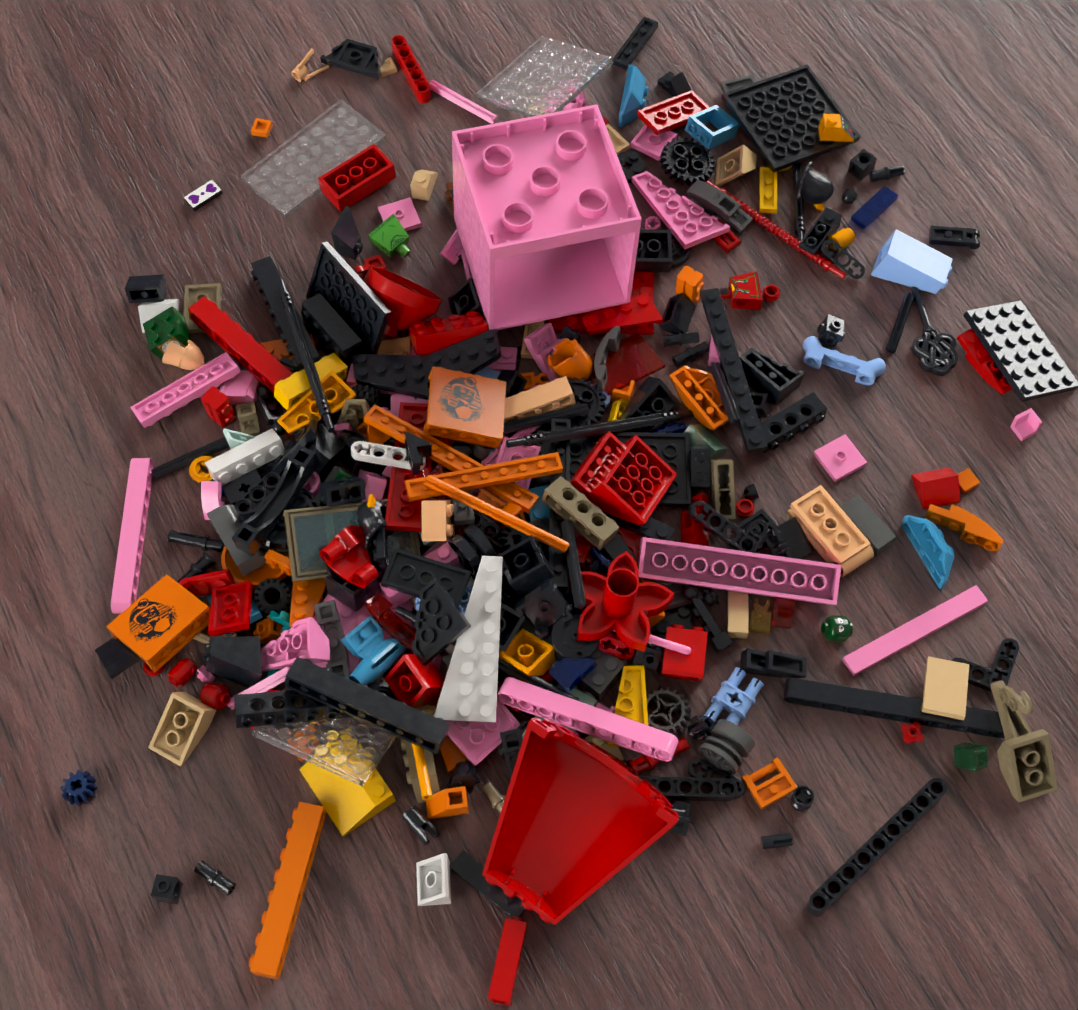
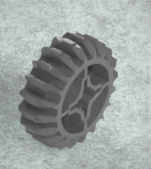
M660 685L657 692L654 688H651V694L646 692L647 710L654 702L656 710L648 716V726L665 731L678 737L677 732L683 734L684 728L689 727L687 721L692 717L689 714L692 709L687 707L689 700H683L685 696L683 693L677 695V688L673 692L670 691L669 686L666 687V690H663ZM663 700H667V701H670V702H672V703L667 704V703H665ZM677 711H680V719L673 724L672 716ZM655 723H662L665 725V727L656 725Z

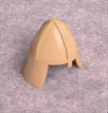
M188 340L189 344L185 348L170 342L162 359L164 364L174 365L186 370L197 369L205 364L201 350L190 340Z

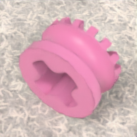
M655 216L648 217L645 221V229L660 230V219Z

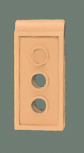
M822 485L791 503V509L786 514L790 519L796 517L808 541L827 563L841 565L840 577H844L874 557L873 549L870 546L871 543Z

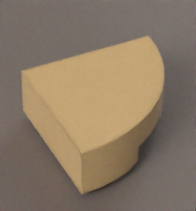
M391 57L387 58L380 68L382 77L397 72Z

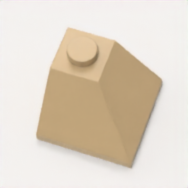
M741 145L717 158L715 185L719 187L756 169L757 155L745 145Z

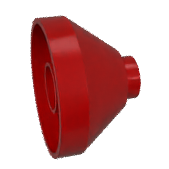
M370 266L364 278L367 286L391 311L384 334L391 337H396L399 330H407L409 325L414 322L423 321L436 314L442 302L438 295L423 286L379 267Z

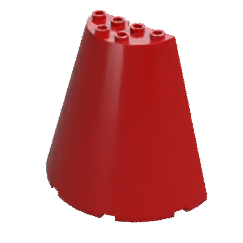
M532 718L524 734L482 875L485 876V880L491 885L501 887L508 897L514 898L517 896L522 900L521 905L529 911L534 910L544 922L555 925L678 822L679 816L676 811L671 810L673 807L671 803L646 779H640L638 775L631 773L633 769L592 741L588 744L579 737L578 733L549 720L544 719L541 722L538 718Z

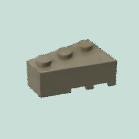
M400 739L402 750H406L407 753L403 755L405 767H409V771L406 772L408 784L413 785L417 804L426 802V800L422 799L412 743ZM424 749L433 795L440 791L433 752Z

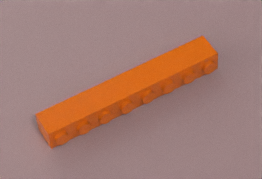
M299 801L298 807H295L293 810L292 828L289 827L286 834V840H288L286 848H283L281 851L280 861L282 862L280 869H277L274 875V882H276L274 890H270L268 895L269 907L262 916V931L256 936L255 946L257 948L255 955L252 954L249 960V968L254 975L275 980L280 979L327 812L324 806Z

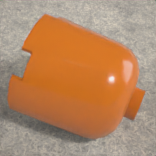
M565 339L559 342L554 347L555 351L552 356L548 355V365L561 378L566 376L571 381H574V378H577L578 381L584 378V382L587 381L594 367L590 356L576 339L573 341Z

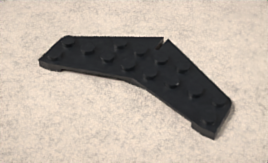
M492 329L428 355L358 354L352 356L354 378L358 385H368L370 388L374 387L379 390L429 400L430 379H428V376L433 366L474 375L497 361L501 357L497 329Z

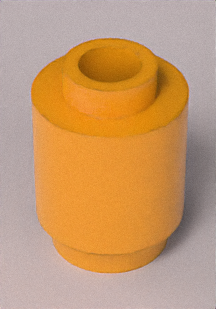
M842 228L830 236L828 240H834L844 249L853 243L855 234L850 228ZM834 244L829 245L830 249L835 251L833 249Z

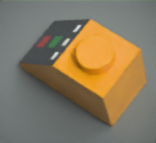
M823 114L818 126L820 141L854 142L853 128L840 114Z

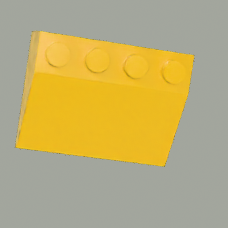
M350 729L333 738L299 769L343 837L396 802L393 793Z

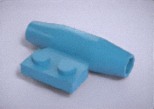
M371 615L341 639L353 656L362 659L348 678L364 685H368L378 679L404 655L413 642L412 635L408 631L402 630L385 640L382 628Z

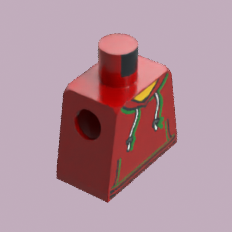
M757 271L729 278L728 288H719L721 299L730 298L733 309L761 310L762 294Z

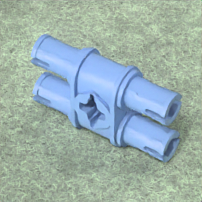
M735 667L728 680L721 683V688L712 697V704L703 717L709 718L711 716L710 720L714 724L721 711L726 710L730 713L726 720L738 725L740 721L745 720V715L751 706L755 704V697L764 684L759 681L756 685L758 679L752 678L746 690L741 691L737 687L746 676V673L741 670L738 675L740 668ZM733 698L737 699L734 703L730 702Z

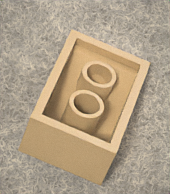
M185 691L173 692L148 748L175 764L183 766L210 727L217 710L203 704L201 700Z

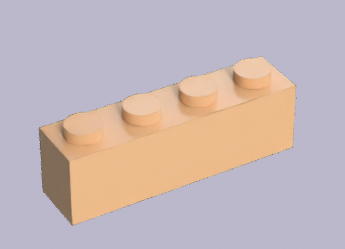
M567 377L557 378L546 384L538 385L535 388L521 391L516 395L505 398L504 423L576 404Z

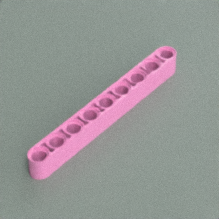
M132 458L130 461L111 597V611L113 614H121L136 601L153 476L151 472L153 469L152 458Z
M505 678L497 694V699L505 705L665 762L672 760L679 742L676 736L515 678Z

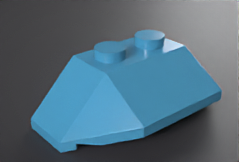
M630 64L628 65L618 127H623L639 118L637 116L638 110L646 107L644 96H648L649 89L646 86V78L637 66Z
M910 515L904 516L901 523L903 530L939 589H943L948 580L955 557L952 547L947 545L942 531L937 529L936 525L930 520Z

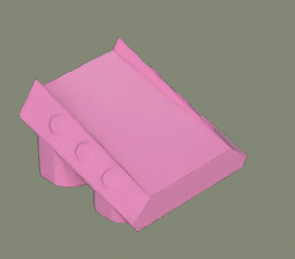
M240 370L241 372L234 378L221 383L219 390L228 396L231 405L257 401L256 388L260 381L248 370Z

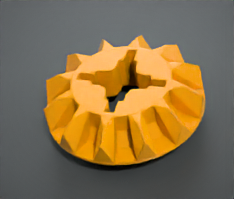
M201 456L191 463L189 473L193 480L198 483L201 481H214L209 471L207 474L201 470V466L207 469L205 462L213 459V457Z

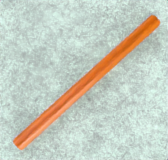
M428 475L424 481L425 485L528 536H533L536 540L563 553L569 547L568 542L432 475Z

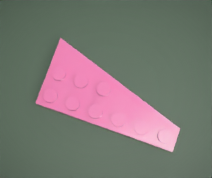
M648 171L632 176L631 182L667 228L671 230V233L684 249L730 232L729 225L726 223L723 225L718 221L717 217L708 215L702 207L684 195L681 197L676 193L675 189L666 187L660 179Z

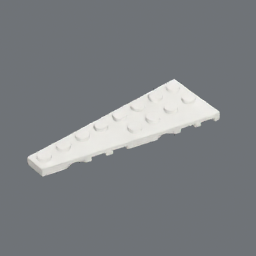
M482 556L464 615L471 627L457 638L434 714L435 718H441L445 721L496 723L503 557Z

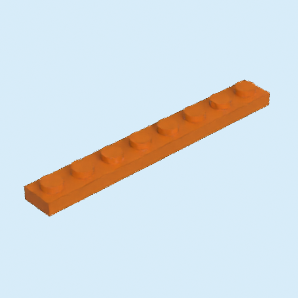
M556 452L432 476L462 491L562 473L563 466L559 453ZM426 477L405 480L409 501L445 494L425 485Z

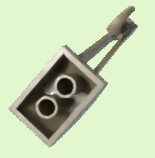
M1002 680L991 683V690L1006 740L1003 741L997 751L999 766L1013 798L1018 802H1022L1057 791L1058 787L1049 734L1043 729L1031 732L1021 714L1029 715L1033 711L1032 702L1025 691H1021L1019 696L1013 688L1006 686Z

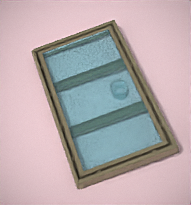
M383 499L381 501L387 504L388 499ZM363 502L347 503L333 507L319 506L284 510L283 515L285 518L292 582L328 576L317 549L329 544L345 527L350 525L360 527L357 521V509ZM395 531L391 536H388V556H392L395 548L421 556L418 532ZM377 548L368 551L369 557L374 555L373 552L377 551Z

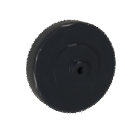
M573 613V618L567 622L564 621V616L560 617L553 625L550 634V642L554 647L555 653L561 659L568 662H582L589 659L599 645V640H578L580 613Z

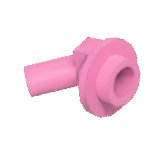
M204 665L197 669L199 673L197 677L205 684L213 682L216 678L212 673L206 671Z

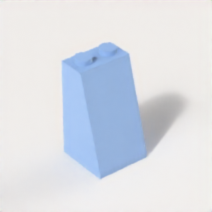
M896 229L879 250L871 275L936 294L940 289H944L948 283L947 276L952 270V258Z

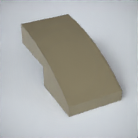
M249 401L236 404L241 433L253 436L260 435L261 430L255 402Z

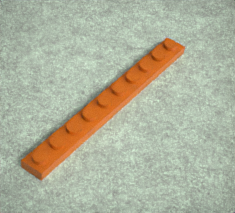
M374 405L364 416V422L405 444L406 432L431 443L432 455L428 458L453 472L484 466L438 439L423 434V431L377 405ZM514 482L483 487V489L504 501L520 506L526 513L531 511L539 498L538 495Z

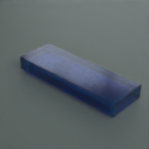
M884 186L851 216V221L865 229L897 200L898 194Z

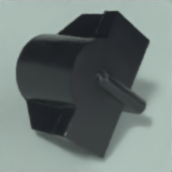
M467 762L457 763L447 787L465 786L466 791L471 794L474 785L480 783V779L475 775L476 768Z
M677 800L672 804L671 810L673 809L677 812L679 820L671 830L673 833L687 836L688 823L691 822V817L689 816L691 802Z

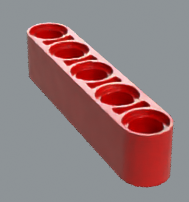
M396 35L391 39L393 55L417 101L428 103L431 100L429 82L404 36Z

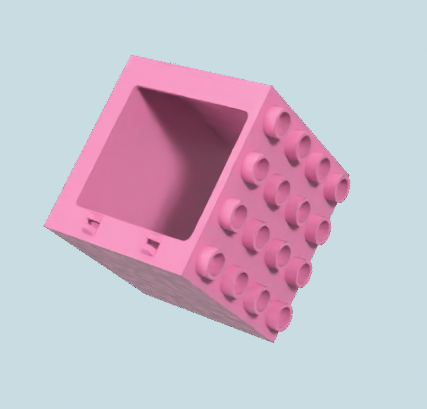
M597 104L452 131L454 220L489 330H501L630 302L641 216Z

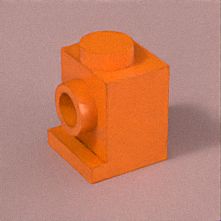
M269 615L266 619L256 623V630L253 632L254 637H260V643L266 645L272 640H277L281 637L280 632L282 629V625L268 618Z

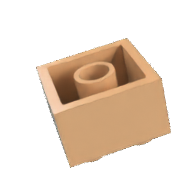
M451 500L422 501V541H448L455 535V525L451 523V516H454V504H451Z

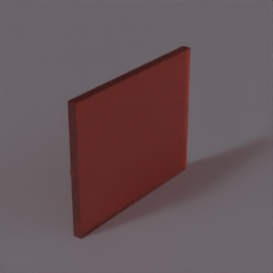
M639 333L621 340L617 352H609L605 364L608 379L604 391L607 395H610L613 389H623L630 385L631 380L637 382L666 367L653 351V348L646 343ZM596 353L590 355V358L592 359L593 364H594V359H595V354H596ZM593 367V372L591 375L593 376V379L596 380L595 370Z

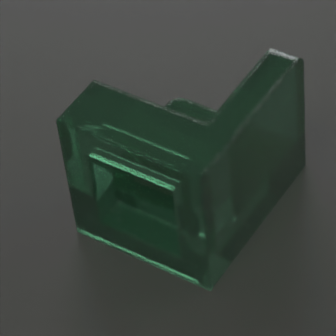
M969 742L954 746L955 767L978 771L987 767V746Z

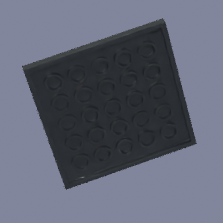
M808 64L726 92L721 98L773 173L858 142L861 137ZM823 114H840L852 126L854 142L820 141L818 126Z

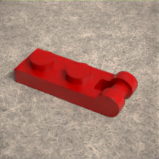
M225 569L184 578L179 584L198 597L212 594L213 588L235 584L230 570Z

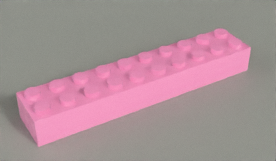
M646 537L641 538L637 565L639 570L638 578L826 605H837L841 565Z

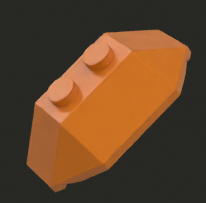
M683 366L669 375L680 400L693 412L694 417L700 424L715 430L729 421L711 373Z

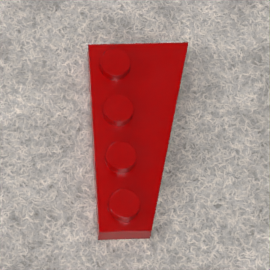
M648 292L631 298L629 303L607 307L582 317V323L588 334L594 335L607 333L615 326H620L622 330L637 325L644 327L650 323L662 324L663 319Z

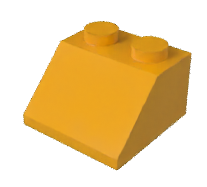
M522 628L514 636L505 652L499 651V658L529 676H543L555 664V650L552 645Z

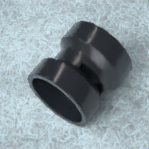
M805 785L795 788L791 797L792 807L797 811H807L814 800L813 790Z

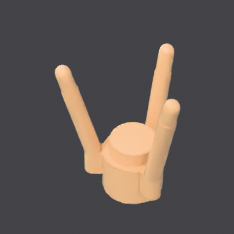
M311 49L300 64L291 71L293 77L299 82L302 80L307 81L309 78L329 68V65L307 74L309 70L305 64L313 55L314 49Z

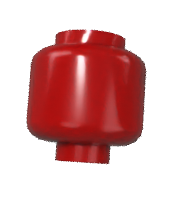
M215 682L207 683L202 687L199 694L203 704L217 711L224 709L231 698L229 688Z

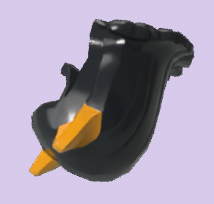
M809 162L803 171L795 201H799L802 198L804 201L814 204L817 210L823 211L824 202L831 198L834 187L831 180L826 175L812 168L814 163Z
M369 494L368 501L363 502L357 509V521L365 534L364 548L367 551L375 549L373 536H376L375 532L387 525V522L384 520L387 504L381 500H375L373 494ZM386 530L387 538L388 536H391L395 531Z

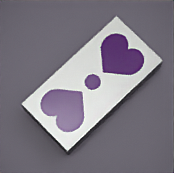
M210 180L185 196L184 200L195 212L223 193L217 184Z

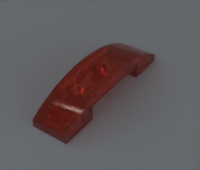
M377 592L365 602L367 610L388 635L412 650V642L415 640L416 630L390 610L393 604Z

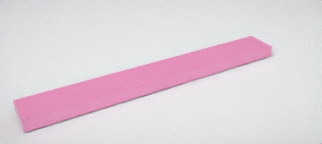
M975 585L846 655L842 660L851 674L855 676L987 604L988 600L978 586Z

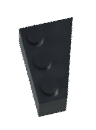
M751 348L740 356L746 380L759 392L768 393L772 403L776 405L800 387L804 372L800 370L799 372L788 368L789 365L777 363L772 360V357Z

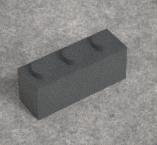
M858 495L840 506L871 543L870 546L873 549L874 557H877L894 544L896 536Z

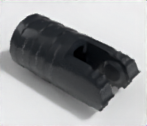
M416 805L409 808L403 814L402 819L424 845L430 843V838L423 830L424 828L434 838L440 835L439 831Z

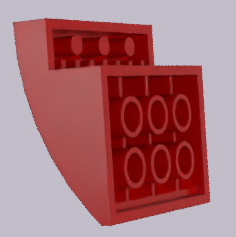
M609 431L599 439L569 482L602 511L622 520L644 525L677 473L637 435L623 444Z

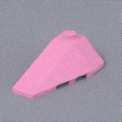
M313 617L295 621L291 629L284 630L281 633V637L277 640H272L260 650L262 672L283 669L286 666L291 667L297 657L308 659L313 664L330 660L329 639Z

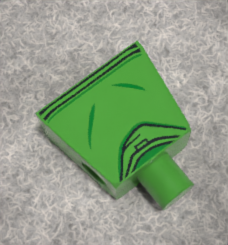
M394 214L368 234L369 241L389 257L394 256L398 252L402 258H405L411 252L406 247L409 243V236Z

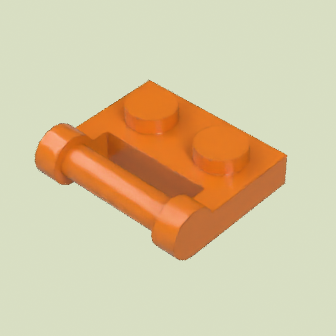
M778 757L771 760L772 763L756 772L741 777L745 787L748 788L761 810L794 792L795 788H797ZM775 770L778 771V775L758 786H755L753 783Z

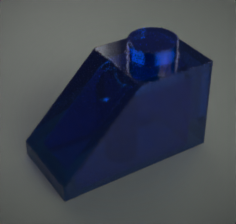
M563 658L561 661L557 660L551 665L549 673L569 693L598 664L593 658Z

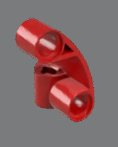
M354 525L345 527L334 537V540L319 551L322 560L335 573L360 588H366L378 577V571L371 564L368 551L364 548L365 537L361 527Z

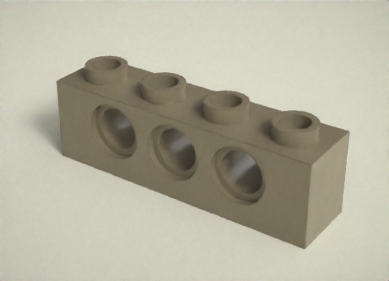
M560 476L545 489L542 501L564 520H571L573 528L597 549H603L616 537L619 529L617 523L606 516L598 506L591 503L583 493L576 490L569 481Z

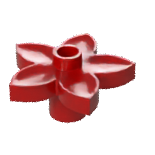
M626 551L611 562L606 578L590 571L581 572L587 605L580 617L578 640H599L606 637L612 630H615L619 639L624 644L645 652L650 637V623L647 617L658 615L667 609L673 601L675 593L657 583H639L638 566L634 558ZM569 577L568 584H569V587H570V590H571V593H572L571 583H570V577Z

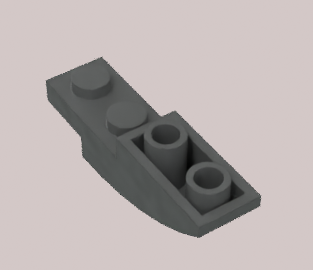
M697 180L686 192L711 214L716 213L739 233H742L753 220V218L740 209L741 204L706 182Z

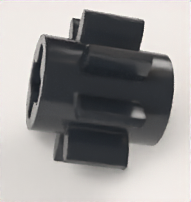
M696 715L689 720L691 724L688 725V732L694 740L705 741L707 736H712L710 732L713 729V724L708 717H703L702 715L698 717Z

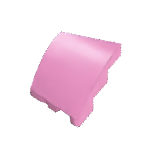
M545 323L524 338V341L538 367L543 373H547V378L550 381L561 377L548 365V355L552 356L555 351L554 347L559 342L568 338L557 339L552 324Z

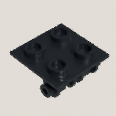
M353 427L352 431L343 429L339 433L340 439L348 445L342 456L341 463L351 473H354L355 468L360 463V461L353 459L351 456L352 444L357 441L367 442V438L355 427Z
M796 517L768 531L764 536L774 556L801 559L813 552Z

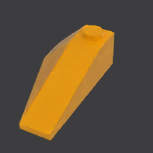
M332 370L320 380L331 413L341 410L346 399H354L357 396ZM312 389L277 420L289 434L301 429L302 426H308L309 418L312 414L317 416L319 420L321 419Z

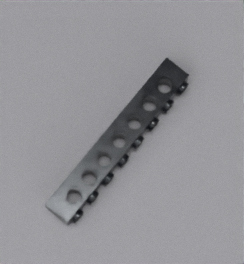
M386 681L373 682L367 685L370 689L379 693H385L390 698L399 701ZM293 690L234 695L236 728L292 724L306 721L313 722L327 719L334 720L348 717L354 718Z

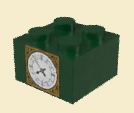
M173 306L143 323L149 349L161 360L170 342L185 348L189 344L188 340L192 341L185 317Z

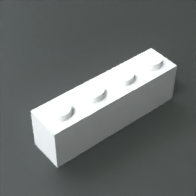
M272 428L205 462L212 479L222 482L223 486L276 459L279 455H284L283 451L285 448L281 438Z

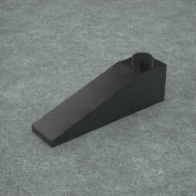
M648 377L636 390L618 420L674 411L681 406V403L661 379ZM656 425L622 430L617 432L643 433L648 429L654 428Z

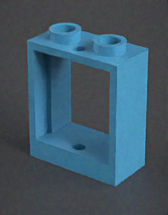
M714 105L689 116L685 131L709 150L735 138L740 124L718 105ZM710 122L719 130L712 132L704 123Z

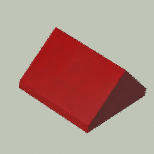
M949 467L911 475L922 509H928L930 504L943 506L961 501L959 476Z

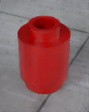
M185 657L168 673L170 677L168 681L176 688L178 686L183 687L196 673L195 670L198 667Z

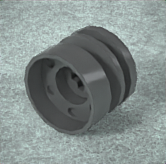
M719 719L711 731L712 736H707L705 743L700 746L699 751L710 764L730 775H735L739 769L738 766H741L743 763L742 757L749 755L755 746V742L738 725L725 719Z

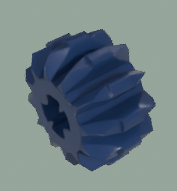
M77 770L76 775L69 772L70 778L63 779L66 785L60 787L61 791L64 792L62 797L65 800L68 799L67 802L70 805L76 803L77 806H81L83 801L89 804L88 798L95 797L92 791L98 789V786L94 784L96 779L88 771L83 773L81 770Z

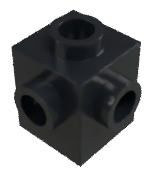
M828 314L818 326V340L835 347L845 336V320Z
M648 643L645 652L634 649V655L631 657L632 663L638 666L644 665L645 670H656L658 664L662 663L664 652H662L661 646Z

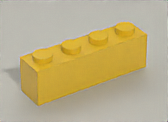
M335 353L324 356L321 360L314 363L320 380L331 370L342 380L346 379L348 366ZM305 369L293 373L290 377L280 380L275 385L274 397L287 411L311 390Z

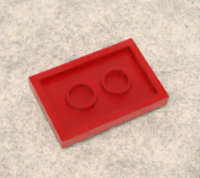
M250 580L212 589L208 625L210 636H219L249 629L253 585Z

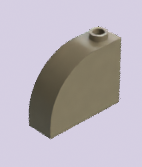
M714 459L711 460L710 470L712 508L727 519H736L733 460Z

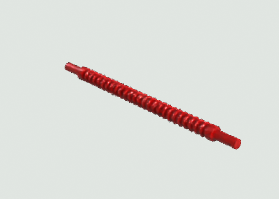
M710 181L706 182L741 204L740 209L753 218L752 221L755 220V223H759V226L763 225V229L767 228V231H771V234L775 233V237L779 236V239H783V242L787 241V245L791 244V247H795L794 249L799 250V253L803 252V256L807 255V258H811V261L815 260V264L819 263V266H823L822 268L825 271H831L842 280L845 279L847 273L833 265V261L830 259L826 260V257H822V254L818 255V252L812 255L799 248V244L802 241H798V238L794 239V235L790 236V233H786V230L782 231V227L778 228V225H774V222L770 223V219L766 220V217H762L763 215L759 214L758 211L754 212V209H751L750 206L747 207V204H743V201H739V198L735 199V196H731V193H728L724 188L720 189Z

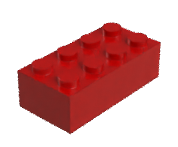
M373 144L319 177L318 181L321 192L341 213L346 206H352L395 179L396 173L394 164Z
M471 311L461 316L457 314L450 315L449 318L444 319L433 318L427 322L416 321L409 325L411 346L416 355L431 354L488 330L486 321L476 311Z

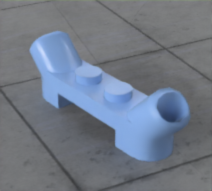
M815 336L806 338L802 344L806 352L803 358L805 364L819 370L821 365L824 364L856 375L855 382L863 385H873L875 378L883 375L886 371V365L881 358L866 362L854 356H848L836 350L822 347L820 341Z

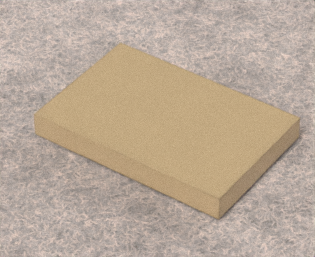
M928 656L922 712L964 720L969 664Z

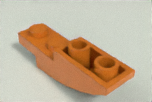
M930 504L924 518L934 524L946 526L950 530L962 532L960 539L965 540L969 544L982 546L989 551L998 552L1003 543V539L982 519L951 504L949 510Z

